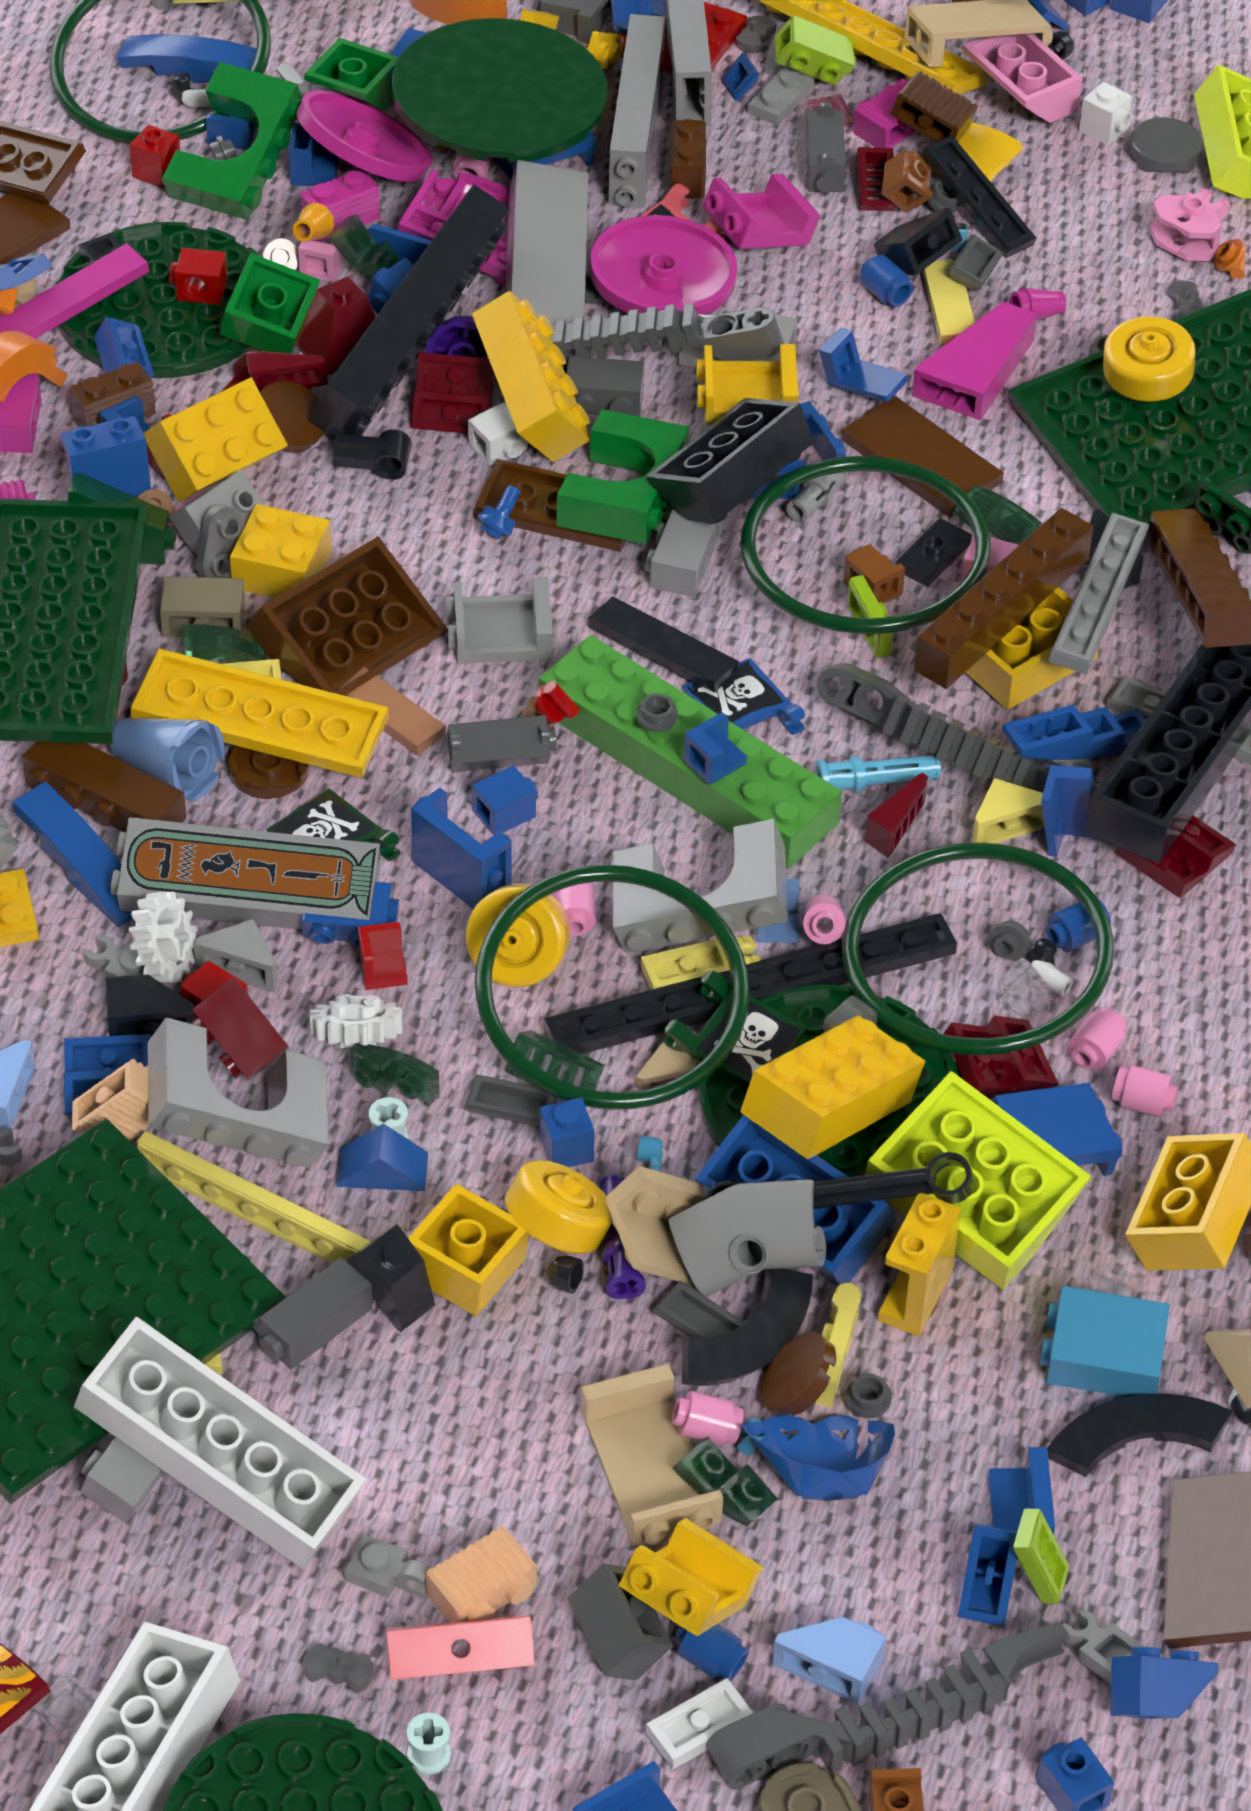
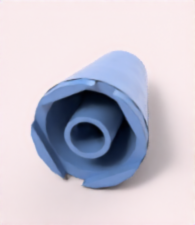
M123 718L116 724L113 744H110V749L114 756L183 791L185 799L191 801L198 800L206 795L216 783L219 773L214 772L217 759L223 761L225 754L224 738L219 727L208 721L197 719Z

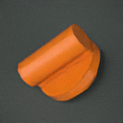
M1240 239L1222 243L1215 253V267L1220 272L1229 271L1231 278L1242 279L1245 276V243Z

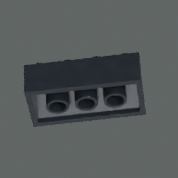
M744 398L648 474L646 478L648 483L687 520L716 524L723 521L728 516L727 513L738 504L749 500L752 497V493L764 483L775 479L777 473L786 465L797 461L801 457V453L809 448L814 441L800 403Z

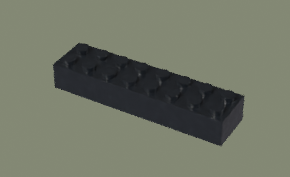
M475 184L471 186L331 378L308 419L309 422L321 429L324 434L333 440L336 434L363 436L371 424V419L375 413H379L389 399L390 392L394 387H398L407 374L408 367L419 358V352H423L427 345L426 342L435 329L445 320L446 314L448 312L451 313L463 295L464 289L466 287L469 288L478 275L482 264H486L498 246L497 243L508 228L504 220L510 211L509 207Z
M1201 644L1092 794L1084 832L1158 864L1162 861L1251 733V644L1205 648L1204 644Z

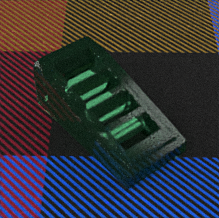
M532 1030L520 1032L514 1042L515 1046L527 1059L530 1058L532 1050L535 1049L531 1062L540 1069H542L546 1055L549 1054L552 1058L546 1071L548 1074L557 1078L563 1061H567L569 1064L562 1081L573 1085L578 1069L582 1067L586 1070L579 1087L596 1090L605 1064ZM508 1063L506 1064L504 1069L506 1073L528 1082Z

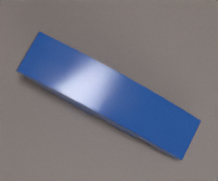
M192 35L127 36L116 58L121 68L152 65L157 76L189 73L193 83L210 82L219 62L250 70L257 48L231 41Z
M1073 704L1004 723L1002 731L1021 757L1047 760L1091 759L1121 755L1145 723L1146 718L1139 709L1112 715L1107 707L1080 714Z
M46 781L12 801L14 813L39 835L40 847L66 870L67 881L118 928L133 919L132 912L120 911L117 895H111L113 871L121 870L122 863L68 802Z

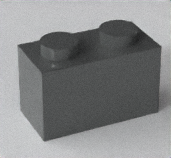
M569 356L567 374L573 380L578 391L574 397L577 404L582 406L587 415L598 416L601 409L640 417L644 388V361Z
M603 1563L567 1599L576 1616V1624L584 1633L594 1654L595 1664L602 1671L603 1675L637 1680L671 1649L673 1644L656 1610L618 1586L627 1567Z

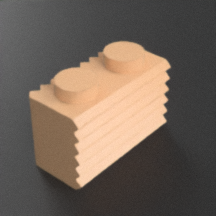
M132 1059L72 1101V1129L83 1134L107 1118L130 1142L133 1141L141 1130L145 1131L146 1127L149 1126L148 1066L144 1067L141 1062L137 1064L135 1059Z
M500 1526L496 1531L492 1530L489 1535H484L481 1540H476L473 1545H468L466 1549H461L458 1554H453L450 1559H445L442 1564L438 1563L434 1568H429L426 1572V1593L449 1623L492 1619L495 1612L511 1602L513 1605L524 1602L530 1597L537 1586V1565L505 1526Z

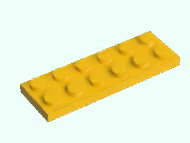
M160 648L130 708L131 718L205 720L219 727L224 743L359 778L364 777L389 718V707Z

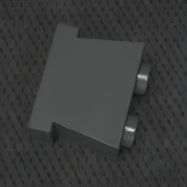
M539 0L537 11L560 16L556 31L577 36V41L589 44L592 32H600L612 17L611 0Z

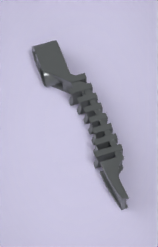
M693 303L684 304L683 312L676 309L675 304L666 305L665 310L657 311L656 307L647 308L646 313H639L638 309L628 311V315L621 316L620 312L610 313V318H602V315L599 314L593 315L592 320L584 321L583 317L574 318L573 323L567 324L565 319L558 320L552 326L554 334L551 336L553 344L558 346L566 360V364L562 366L565 374L567 373L569 356H575L576 352L578 357H590V348L593 347L597 358H607V344L612 345L615 355L625 354L624 342L630 341L633 352L636 353L643 351V340L648 339L652 351L658 352L662 351V338L667 337L673 354L682 352V345L689 344L703 352L704 345H712V356L716 358V361H752L768 358L779 353L780 344H784L775 314L770 308L758 307L702 317L697 314Z
M836 664L823 671L818 678V693L828 703L882 726V732L890 736L897 734L901 737V742L908 745L913 743L919 746L918 749L925 753L933 752L937 754L936 758L943 761L950 760L955 763L954 766L962 770L965 768L972 770V774L982 778L985 776L991 779L990 783L996 778L1043 793L1051 765L1062 766L1051 760L1043 765L1038 764V758L1021 757L1012 744L1007 748H1003L1000 746L1002 740L992 736L986 740L981 737L983 732L977 729H972L971 731L964 730L965 724L955 720L949 723L945 721L948 716L939 711L933 715L929 714L931 706L925 703L915 704L911 702L909 697L888 680L852 664ZM839 675L842 677L841 684L846 686L841 691L837 689L838 682L833 680V678ZM871 689L881 694L883 698L881 709L875 708L870 704L868 694ZM1094 781V789L1096 790L1100 783Z
M1057 1623L1005 1637L983 1646V1652L989 1659V1662L982 1665L972 1649L968 1648L960 1652V1672L954 1664L943 1668V1688L936 1677L925 1681V1701H923L915 1688L905 1692L906 1708L904 1711H902L894 1697L884 1700V1718L882 1720L870 1702L859 1707L860 1726L856 1725L845 1706L834 1710L835 1721L828 1724L791 1713L786 1705L778 1703L765 1707L717 1730L707 1740L705 1746L728 1786L733 1790L741 1789L773 1774L784 1766L797 1763L810 1756L821 1758L830 1773L831 1770L836 1772L842 1768V1760L851 1762L855 1767L864 1763L866 1756L873 1754L875 1758L886 1754L887 1748L895 1745L898 1750L908 1745L909 1739L917 1737L920 1741L929 1737L930 1731L938 1728L942 1732L951 1728L953 1721L960 1719L963 1724L973 1719V1714L981 1711L983 1715L993 1711L996 1704L1007 1700L1010 1684L1022 1670L1064 1653L1062 1643L1063 1638L1067 1636L1068 1632L1062 1623Z

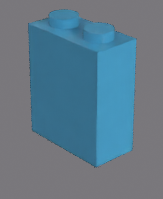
M1062 1285L1059 1303L1050 1302L1046 1329L1055 1330L1053 1340L1044 1338L1040 1365L1049 1367L1046 1384L1121 1397L1157 1394L1170 1304Z

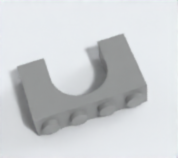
M770 819L733 827L734 866L732 872L719 888L702 896V898L721 915L732 932L788 922L785 845L775 820ZM653 843L613 851V865L630 866L664 875V867ZM613 882V928L624 952L645 951L647 949L715 936L695 913L673 898L643 886Z
M165 1018L148 1041V1124L150 1128L302 1167H311L329 1145L325 1060L285 1050L267 1074L268 1110L256 1111L243 1108L231 1102L212 1082L207 1068L206 1028Z

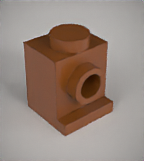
M904 150L885 162L881 194L902 211L909 212L932 198L933 192L928 189L931 169L922 161L918 153Z
M871 544L857 548L845 556L843 583L847 587L849 586L850 578L863 575L878 602L885 604L903 594L905 567L901 563L893 566L891 560L887 556L882 555Z
M921 1768L872 1769L869 1787L870 1811H924Z

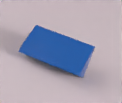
M106 317L95 334V343L104 372L111 373L113 369L117 370L120 366L126 364L132 365L134 361L138 362L152 379L154 373L139 326Z

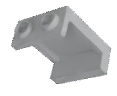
M532 577V594L464 597L462 596V582H454V597H446L447 621L455 620V625H448L449 649H457L458 664L553 660V627L548 577Z

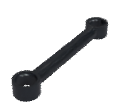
M945 1152L934 1157L927 1168L814 1182L813 1209L913 1197L919 1193L926 1195L934 1194L939 1200L956 1204L964 1201L971 1195L975 1186V1177L968 1161L962 1155L954 1152ZM948 1166L964 1168L966 1178L958 1188L946 1191L936 1186V1176L943 1168ZM733 1181L717 1183L708 1191L705 1199L738 1183Z

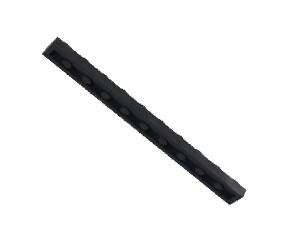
M941 913L860 934L859 958L865 978L956 954L957 942ZM842 939L829 944H821L746 964L750 996L757 1000L807 985H842L849 983L842 959ZM730 970L719 973L732 984ZM703 977L544 1018V1030L559 1061L663 1033L668 1023L675 1019L686 1026L708 1021L722 1003L710 1001L702 996L701 988L703 985L701 980Z

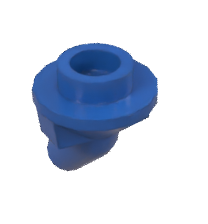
M507 486L496 509L487 505L477 517L483 522L480 527L482 530L498 539H501L503 534L507 536L512 535L516 521L510 518L509 515L520 496L518 488Z

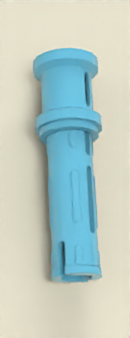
M937 754L865 762L862 758L853 756L849 758V761L826 763L824 759L817 760L815 763V775L839 790L851 789L853 793H860L862 790H865L866 786L909 782L921 773L927 775L928 780H939L941 777L940 759L936 758Z

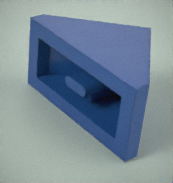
M383 1123L341 1148L337 1187L425 1191L428 1152Z
M975 1523L957 1617L1005 1626L1018 1556L1013 1548L1017 1535L1016 1531Z

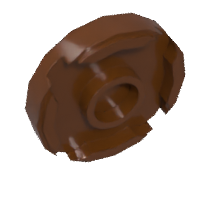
M276 381L263 388L260 394L288 444L282 451L288 453L304 452L321 439L324 432L308 421L319 401L315 393L307 387L291 381Z
M236 745L231 749L227 761L230 780L235 787L251 797L262 799L280 798L298 790L306 781L310 769L309 764L240 746L237 747Z
M805 1332L794 1337L781 1348L767 1368L760 1388L761 1403L776 1416H784L786 1413L795 1416L808 1409L817 1401L829 1384L831 1377L826 1373L830 1364L833 1367L836 1365L835 1346L818 1332Z

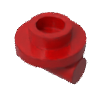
M550 681L537 689L534 701L535 708L539 716L546 715L547 722L556 724L564 718L572 719L579 713L580 708L556 681Z

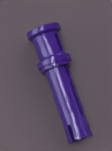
M618 1174L605 1176L599 1181V1188L607 1196L625 1177L620 1178ZM611 1224L606 1233V1245L602 1250V1261L608 1267L609 1274L605 1284L606 1292L613 1299L636 1298L645 1291L646 1280L640 1271L633 1269L628 1263L619 1233Z

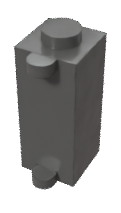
M822 102L818 110L807 111L806 154L808 192H844L846 164L843 111L833 110V106L829 102Z
M546 715L448 725L447 741L451 773L506 768L513 765L516 767L547 764L551 756L550 751L557 750L555 728L547 726Z
M342 1257L338 1260H333L326 1266V1269L264 1315L258 1316L254 1320L253 1329L261 1336L259 1343L263 1352L271 1360L277 1361L279 1359L292 1370L373 1309L372 1284Z

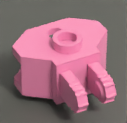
M1205 188L1195 195L1191 192H1188L1186 195H1161L1153 202V209L1157 219L1150 224V232L1155 244L1186 261H1210L1215 256L1219 247L1222 228L1220 222L1228 214L1231 206L1230 201L1221 198L1215 204L1210 203L1212 194L1211 191ZM1178 241L1182 246H1178L1174 242Z

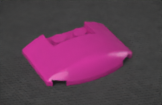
M431 170L399 222L398 230L432 241L473 184L507 207H509L510 188L479 176L458 172L457 179H437L439 170ZM509 213L507 214V216H506V218H505V220H504V223H506L507 225H508ZM508 228L497 243L498 246L487 263H483L479 268L480 271L496 277L495 284L506 286Z

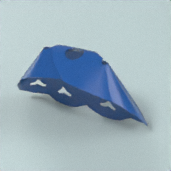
M784 1415L773 1416L762 1422H750L742 1425L751 1440L796 1496H803L802 1499L847 1500L868 1494L895 1437L894 1424L868 1421V1432L872 1435L882 1433V1435L878 1436L873 1442L868 1437L866 1449L856 1460L858 1448L856 1434L859 1420L849 1416H829L812 1424L796 1416ZM780 1429L786 1430L787 1432L797 1430L798 1434L792 1436V1438L788 1440L786 1435L782 1433ZM846 1429L849 1430L844 1440L832 1432L833 1430L843 1432ZM760 1433H763L765 1437L761 1443L758 1439L752 1437L751 1434L759 1436Z

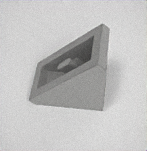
M254 919L196 938L194 951L197 970L209 960L247 985L275 992L277 988L276 960Z

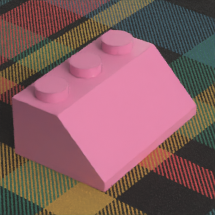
M1033 33L980 37L963 44L962 50L1025 108L1047 122L1052 123L1078 112L1082 77Z

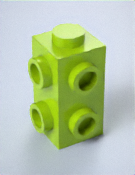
M795 15L790 18L775 36L776 63L818 80L837 85L845 75L851 73L855 66L856 57L853 50V40L850 37Z

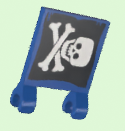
M751 658L739 662V671L715 693L693 681L682 685V691L717 714L723 712L730 722L743 730L777 715L791 735L805 730V726L800 721L805 717L803 708L791 703Z

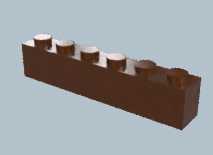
M1063 508L1055 512L917 636L914 671L944 689H948L1089 560L1093 525Z
M1197 508L1151 512V550L1205 648L1251 644V600L1248 589L1242 587L1238 572L1232 570L1228 555L1223 554L1218 538H1214L1211 534L1209 522H1204Z

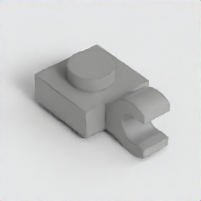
M364 1535L345 1569L344 1575L346 1582L385 1597H389L393 1588L397 1587L424 1598L427 1594L426 1572L431 1566L418 1560L408 1561L406 1549Z

